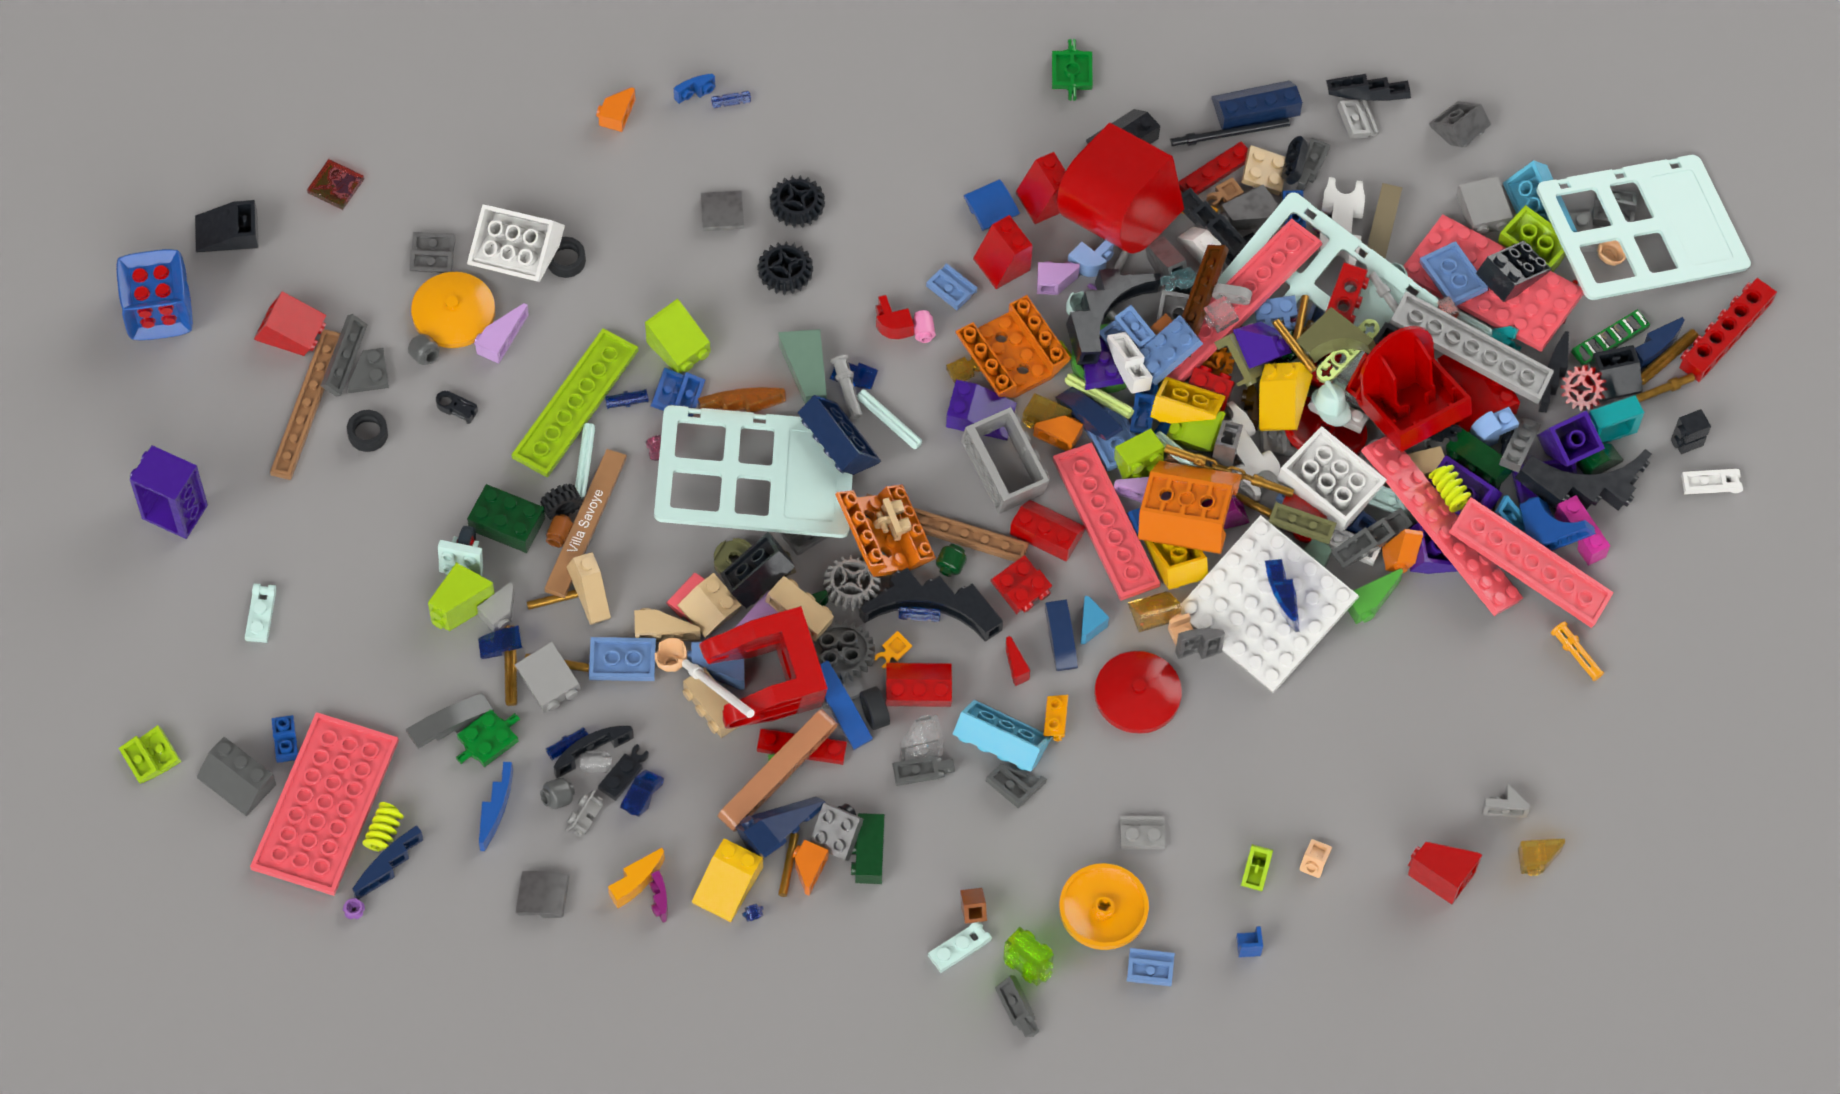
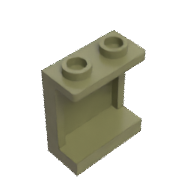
M1234 332L1214 342L1218 350L1228 346L1244 377L1243 380L1236 383L1238 387L1243 384L1248 387L1261 379L1264 365L1249 369Z

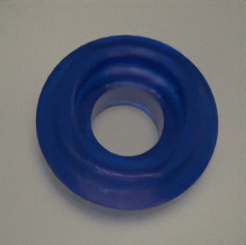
M757 904L745 907L746 912L742 913L746 921L750 922L763 917L762 911L764 908L763 906L758 907Z

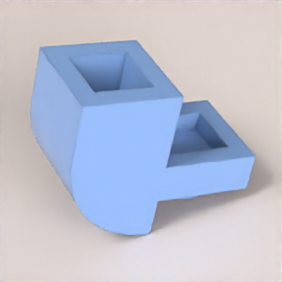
M1105 240L1094 251L1081 242L1068 255V262L1080 264V275L1095 277L1099 270L1106 269L1107 262L1114 254V245Z
M1507 407L1493 413L1490 411L1481 416L1471 426L1469 433L1490 447L1498 443L1500 435L1518 428L1519 422L1511 409Z

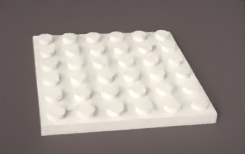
M1260 515L1176 609V613L1183 615L1189 613L1191 616L1190 623L1196 629L1224 630L1225 638L1222 651L1274 693L1359 598V595Z

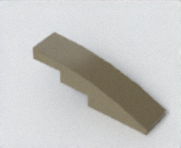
M1382 183L1367 247L1374 250L1384 259L1386 258L1403 188Z

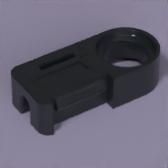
M441 391L436 396V405L440 411L448 415L453 414L465 420L467 424L472 422L478 412L477 404L450 391ZM448 397L452 401L449 405H442L440 400Z

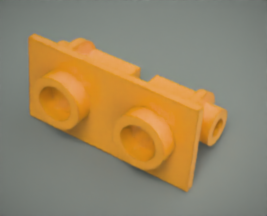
M1068 695L1047 696L1044 737L1052 736L1054 741H1062L1065 735Z

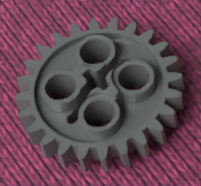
M835 621V626L830 625L816 642L812 640L819 663L822 664L828 660L843 684L846 678L853 682L854 675L861 678V671L867 673L868 666L873 665L872 659H875L873 637H869L868 631L863 632V626H859L856 629L855 622L847 626V621H844L842 625Z

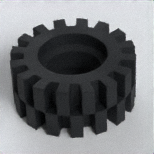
M563 484L562 487L559 485L556 489L552 488L551 492L545 493V496L540 501L550 520L560 514L569 516L570 513H575V510H578L580 505H582V499L576 487L572 484Z

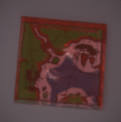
M328 159L308 187L307 192L343 210L364 181V175Z

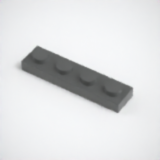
M353 314L347 315L321 383V387L336 397L340 396L343 392L368 324Z
M1521 417L1519 426L1515 429L1499 465L1519 473L1541 424Z

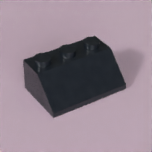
M1133 109L1112 123L1149 144L1159 139L1160 125L1146 111ZM1099 132L1086 139V143L1089 144Z
M767 532L720 575L730 593L747 609L757 603L759 598L771 590L783 576L790 574L795 565L774 537Z

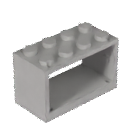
M1011 407L965 427L961 439L998 514L1043 495L1050 479L1047 469L1045 467L1042 468L1039 462V453L1036 449L1033 450L1030 444L1031 439L1028 432L1023 431L1020 425V417L1016 412H1013ZM1001 427H1005L1033 481V484L1010 494L980 438Z

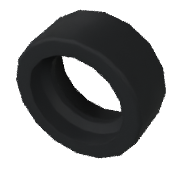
M565 236L562 237L556 253L564 249L573 250L578 254L577 261L565 266L556 263L553 257L548 268L558 277L569 278L576 276L583 270L586 256L584 246L580 241Z
M361 410L355 413L347 424V434L350 443L354 448L363 452H371L381 448L388 438L387 423L383 415L373 410ZM364 422H373L379 425L380 433L372 439L364 440L356 436L355 429Z
M875 686L861 691L860 701L862 709L871 729L876 730L890 725L889 712L879 688Z

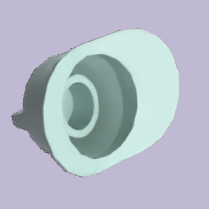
M1327 380L1324 385L1312 393V402L1324 422L1340 427L1346 425L1351 420V410L1346 401L1344 389L1341 386Z

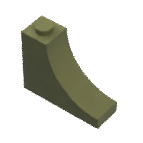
M1332 307L1296 340L1314 363L1323 356L1338 350L1355 349L1369 354L1376 346L1371 337Z

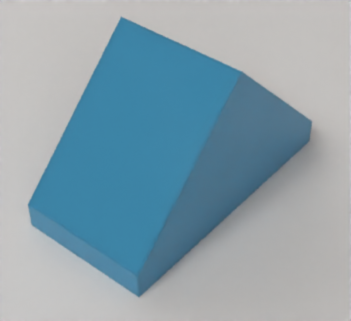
M1505 495L1495 513L1525 533L1521 511L1509 496Z
M1089 596L1084 598L1081 644H1086L1106 629L1109 622V617Z

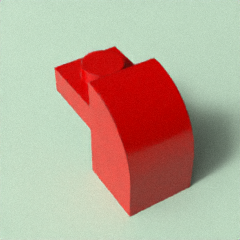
M879 296L878 305H875L877 330L889 339H903L914 336V323L909 309L906 308L892 312L887 296Z

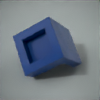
M1256 926L1255 932L1237 933L1238 957L1261 956L1263 949L1261 926Z

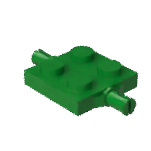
M1069 39L1067 50L1052 51V89L1068 90V100L1072 101V94L1073 101L1077 99L1076 90H1092V51L1077 50L1076 39H1073V43L1072 39Z
M490 709L459 732L457 738L465 746L466 750L456 756L457 761L462 764L472 757L478 760L483 767H486L518 743V737L510 729L511 726L520 721L518 715L513 713L509 718L503 720Z

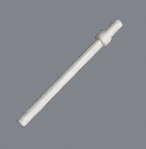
M688 659L683 660L682 666L688 670L689 675L694 679L701 680L748 718L754 716V710L708 676L702 667L698 664H693Z

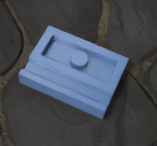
M947 263L926 282V287L955 310L963 306L971 298V295L977 292V287Z
M1130 948L1127 982L1171 987L1175 953Z

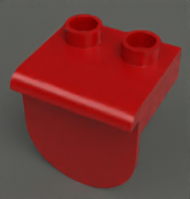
M1407 326L1398 329L1382 339L1367 356L1360 374L1362 398L1356 399L1365 414L1400 452L1472 415L1471 397L1434 359L1433 338L1425 328Z

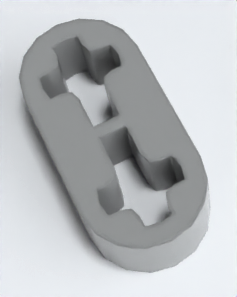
M1218 283L1214 287L1212 296L1221 302L1248 305L1253 293L1248 288Z

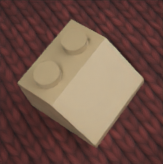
M712 573L699 583L677 606L693 625L700 627V633L706 638L736 615L741 604L716 574Z

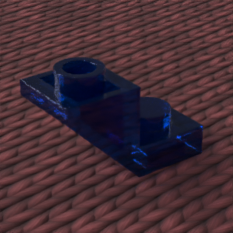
M645 769L635 777L620 808L626 810L631 815L638 817L649 809L652 795L663 785L664 778Z

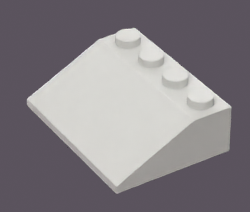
M483 204L467 264L540 282L560 246L565 225L552 220Z
M1322 426L1281 467L1277 478L1286 487L1294 489V493L1326 515L1328 520L1336 522V528L1341 532L1357 518L1387 481L1386 478Z

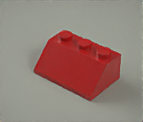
M1028 500L1020 507L1012 520L1010 535L1067 562L1085 532L1086 527L1041 504Z
M886 663V706L951 707L952 664Z

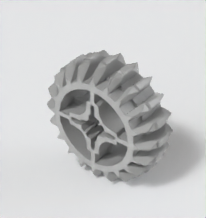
M852 555L849 556L848 560L842 556L841 562L834 560L833 566L829 565L827 572L824 573L823 587L828 592V600L830 602L835 601L836 607L842 605L844 611L847 607H851L852 612L857 606L860 609L863 602L877 597L876 594L880 593L881 579L873 577L866 562L861 561L860 555L857 557V560L853 559ZM841 576L842 582L839 587H836L835 581ZM868 579L869 586L866 590H863L862 584L864 580Z

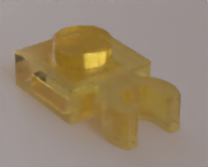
M963 357L946 365V370L954 383L956 379L967 381L974 377V371H981L972 357L969 361Z

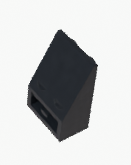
M255 200L233 201L195 215L196 253L259 248L258 212Z
M1522 241L1487 256L1476 274L1503 302H1506L1518 296L1550 272L1551 268L1529 244Z

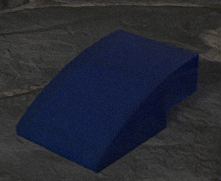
M1282 559L1266 560V572L1275 602L1289 626L1295 632H1300L1293 579H1286V571Z

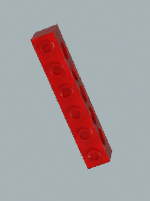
M1344 262L1326 311L1332 307L1354 324L1356 316L1353 315L1355 308H1360L1363 299L1360 296L1362 289H1367L1370 280L1367 277L1368 270ZM1352 285L1356 290L1354 292H1347L1345 287ZM1346 304L1349 309L1347 311H1340L1338 306ZM1331 353L1323 356L1316 363L1313 362L1316 368H1318L1317 363L1324 361ZM1342 354L1335 355L1334 359L1337 363H1340ZM1331 364L1330 368L1326 371L1322 369L1321 376L1324 377L1325 375H1327L1328 377H1330V370L1334 366ZM1316 369L1311 373L1313 376L1310 385L1320 388L1325 383H1321L1317 379Z
M1756 278L1752 283L1748 282L1743 288V293L1740 297L1736 295L1733 298L1728 310L1724 308L1721 311L1716 323L1711 322L1708 325L1704 336L1699 335L1696 338L1693 348L1684 351L1680 357L1682 362L1679 368L1687 374L1692 373L1695 380L1700 382L1773 303L1777 291L1759 278Z

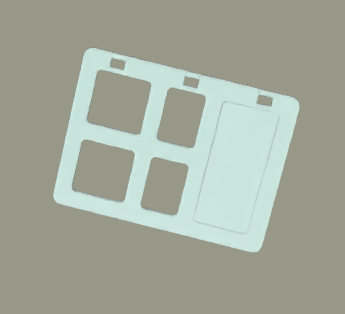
M1696 155L1571 176L1566 179L1544 181L1539 183L1536 188L1537 194L1582 291L1590 300L1748 270L1751 265V261L1701 159ZM1678 163L1680 168H1671V164ZM1623 173L1625 178L1616 179V174ZM1635 183L1652 218L1627 222L1610 186ZM1567 184L1569 188L1561 189L1559 185ZM1588 190L1595 191L1611 226L1573 232L1556 196ZM1659 233L1677 269L1657 273L1650 272L1634 237ZM1616 240L1620 243L1635 277L1596 283L1579 247Z
M1290 193L1285 197L1221 274L1217 284H1226L1275 235L1291 214H1297L1325 235L1329 242L1303 273L1295 271L1285 281L1290 286V289L1283 297L1295 295L1297 304L1302 295H1307L1313 304L1326 312L1331 297L1315 286L1314 283L1339 252L1346 251L1366 266L1368 270L1367 277L1371 273L1376 272L1383 284H1387L1391 290L1390 294L1398 305L1409 286H1412L1419 292L1416 297L1436 308L1439 305L1438 299L1419 286L1410 277L1374 250L1367 247L1362 241L1322 211H1319L1298 193ZM1307 209L1317 215L1314 220L1304 214ZM1358 247L1368 253L1365 258L1355 252ZM1369 280L1367 289H1362L1360 296L1363 299L1360 308H1355L1353 315L1356 316L1354 325L1358 327L1366 319H1373L1379 324L1380 331L1385 322H1390L1394 313L1384 298H1380L1376 292L1377 288L1371 280ZM1353 286L1349 292H1354L1356 288ZM1341 304L1338 306V309L1340 311H1347L1349 307L1346 304ZM1251 315L1241 326L1256 323V317ZM1365 326V334L1368 332L1374 333V326ZM1364 351L1332 382L1344 389L1346 401L1352 408L1358 406L1356 398L1347 392L1345 388L1365 353ZM1342 354L1339 364L1347 360L1344 354ZM1297 357L1296 359H1294V360H1292V361H1289V362L1292 363V362H1301V361H1300V359Z
M670 405L664 409L654 518L659 522L844 538L849 534V524L835 494L852 490L853 475L841 473L836 469L834 460L824 453L823 450L825 448L812 437V431L802 424L801 417L774 414L762 415L752 412L707 408L695 409ZM688 413L701 414L700 418L688 417ZM753 419L766 420V424L753 423ZM679 423L725 427L723 460L712 461L676 457L677 425ZM742 429L774 432L771 465L739 462L740 433ZM677 472L721 477L719 510L714 512L672 508L670 500L673 474ZM737 479L767 480L771 483L769 513L767 516L737 514L734 511Z

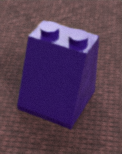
M1587 410L1537 434L1545 454L1566 467L1605 449Z

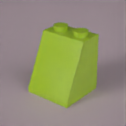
M678 299L645 322L646 343L677 373L682 374L683 372L690 371L694 364L700 360H705L711 352L710 341Z
M456 562L428 601L432 624L439 629L444 628L451 631L478 614L477 606L495 594L493 582Z

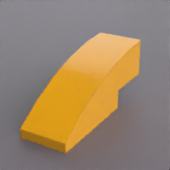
M663 848L623 868L624 878L608 886L609 896L617 909L630 902L652 881L651 873L660 870L665 860Z

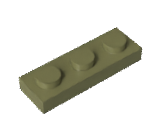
M1277 502L1269 519L1273 526L1326 544H1330L1337 524L1336 522Z

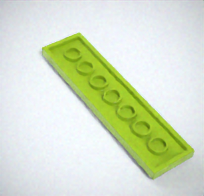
M602 328L511 454L512 459L548 478L582 431L584 424L589 421L635 357L638 347Z

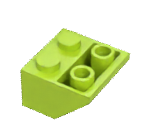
M1152 429L1115 446L1114 459L1122 479L1149 477L1150 471L1159 461H1164V446Z

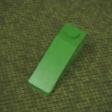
M1402 568L1354 590L1359 595V598L1348 609V612L1356 624L1362 621L1365 623L1374 618L1375 614L1400 583L1403 575Z

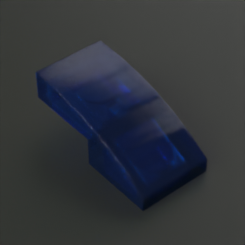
M860 362L857 366L849 363L850 370L854 373V378L852 379L854 387L872 389L878 370ZM833 367L830 379L836 381L835 376L837 374L835 367Z
M519 625L500 629L478 638L481 660L503 656L502 652L523 648Z

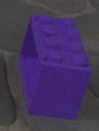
M151 445L149 450L143 453L140 464L132 470L129 479L141 518L187 539L208 506L198 467L191 462Z

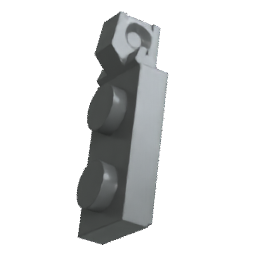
M1311 138L1303 173L1297 182L1296 189L1304 191L1308 181L1313 183L1314 179L1316 180L1330 150V144Z
M936 756L892 763L896 786L936 780L945 777L944 774L955 772L953 759L942 761L941 757L936 758Z
M1010 975L997 985L995 989L1013 1026H1017L1019 1030H1022L1025 1037H1034L1039 1033L1037 1024L1034 1022L1036 1020L1034 1013L1016 976Z

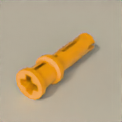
M1567 622L1560 623L1551 631V635L1556 636L1563 645L1562 648L1569 651L1592 680L1596 681L1604 672L1580 645L1579 637L1577 635L1574 636L1567 627ZM1580 654H1582V656H1583V657L1586 659V661L1591 665V667H1589V666L1585 663V661L1581 658Z

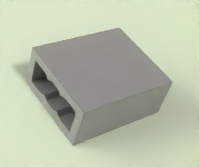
M1498 176L1459 184L1456 196L1468 228L1481 235H1485L1492 231H1502L1513 219Z
M550 642L515 664L517 672L543 712L555 710L559 707L560 702L576 697L579 693L578 691L581 690L578 681L553 642Z

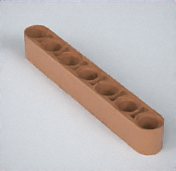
M820 709L724 806L717 817L735 832V827L740 824L741 820L747 816H752L834 732L838 723L824 710Z

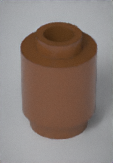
M560 514L553 517L546 533V542L549 545L561 548L565 543L573 525L568 516Z

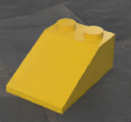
M1301 362L1264 365L1259 393L1260 431L1297 430L1313 376Z
M1165 377L1156 394L1150 417L1155 418L1159 422L1167 423L1216 419L1225 396Z
M1144 541L1157 572L1168 590L1203 580L1208 574L1207 557L1203 551Z
M724 838L710 861L692 903L732 922L763 869V857Z

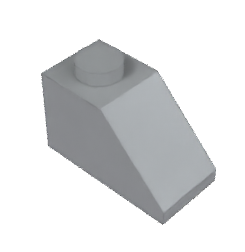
M509 582L477 606L478 616L494 634L499 630H504V627L510 625L512 621L515 596L512 582Z

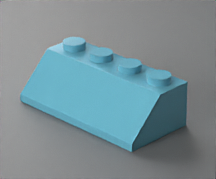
M1533 160L1503 182L1516 214L1526 205L1550 222L1536 191L1539 183L1554 180L1547 165ZM1556 196L1570 229L1573 232H1577L1562 197Z
M973 700L961 712L952 734L964 743L974 744L979 750L997 755L998 759L1014 763L1019 769L1030 772L1039 763L1052 736L1044 737V732L976 700Z

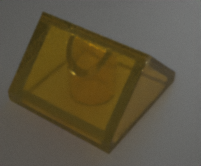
M1169 591L1128 602L1138 632L1169 624V620L1173 616L1181 614L1182 609L1181 603Z

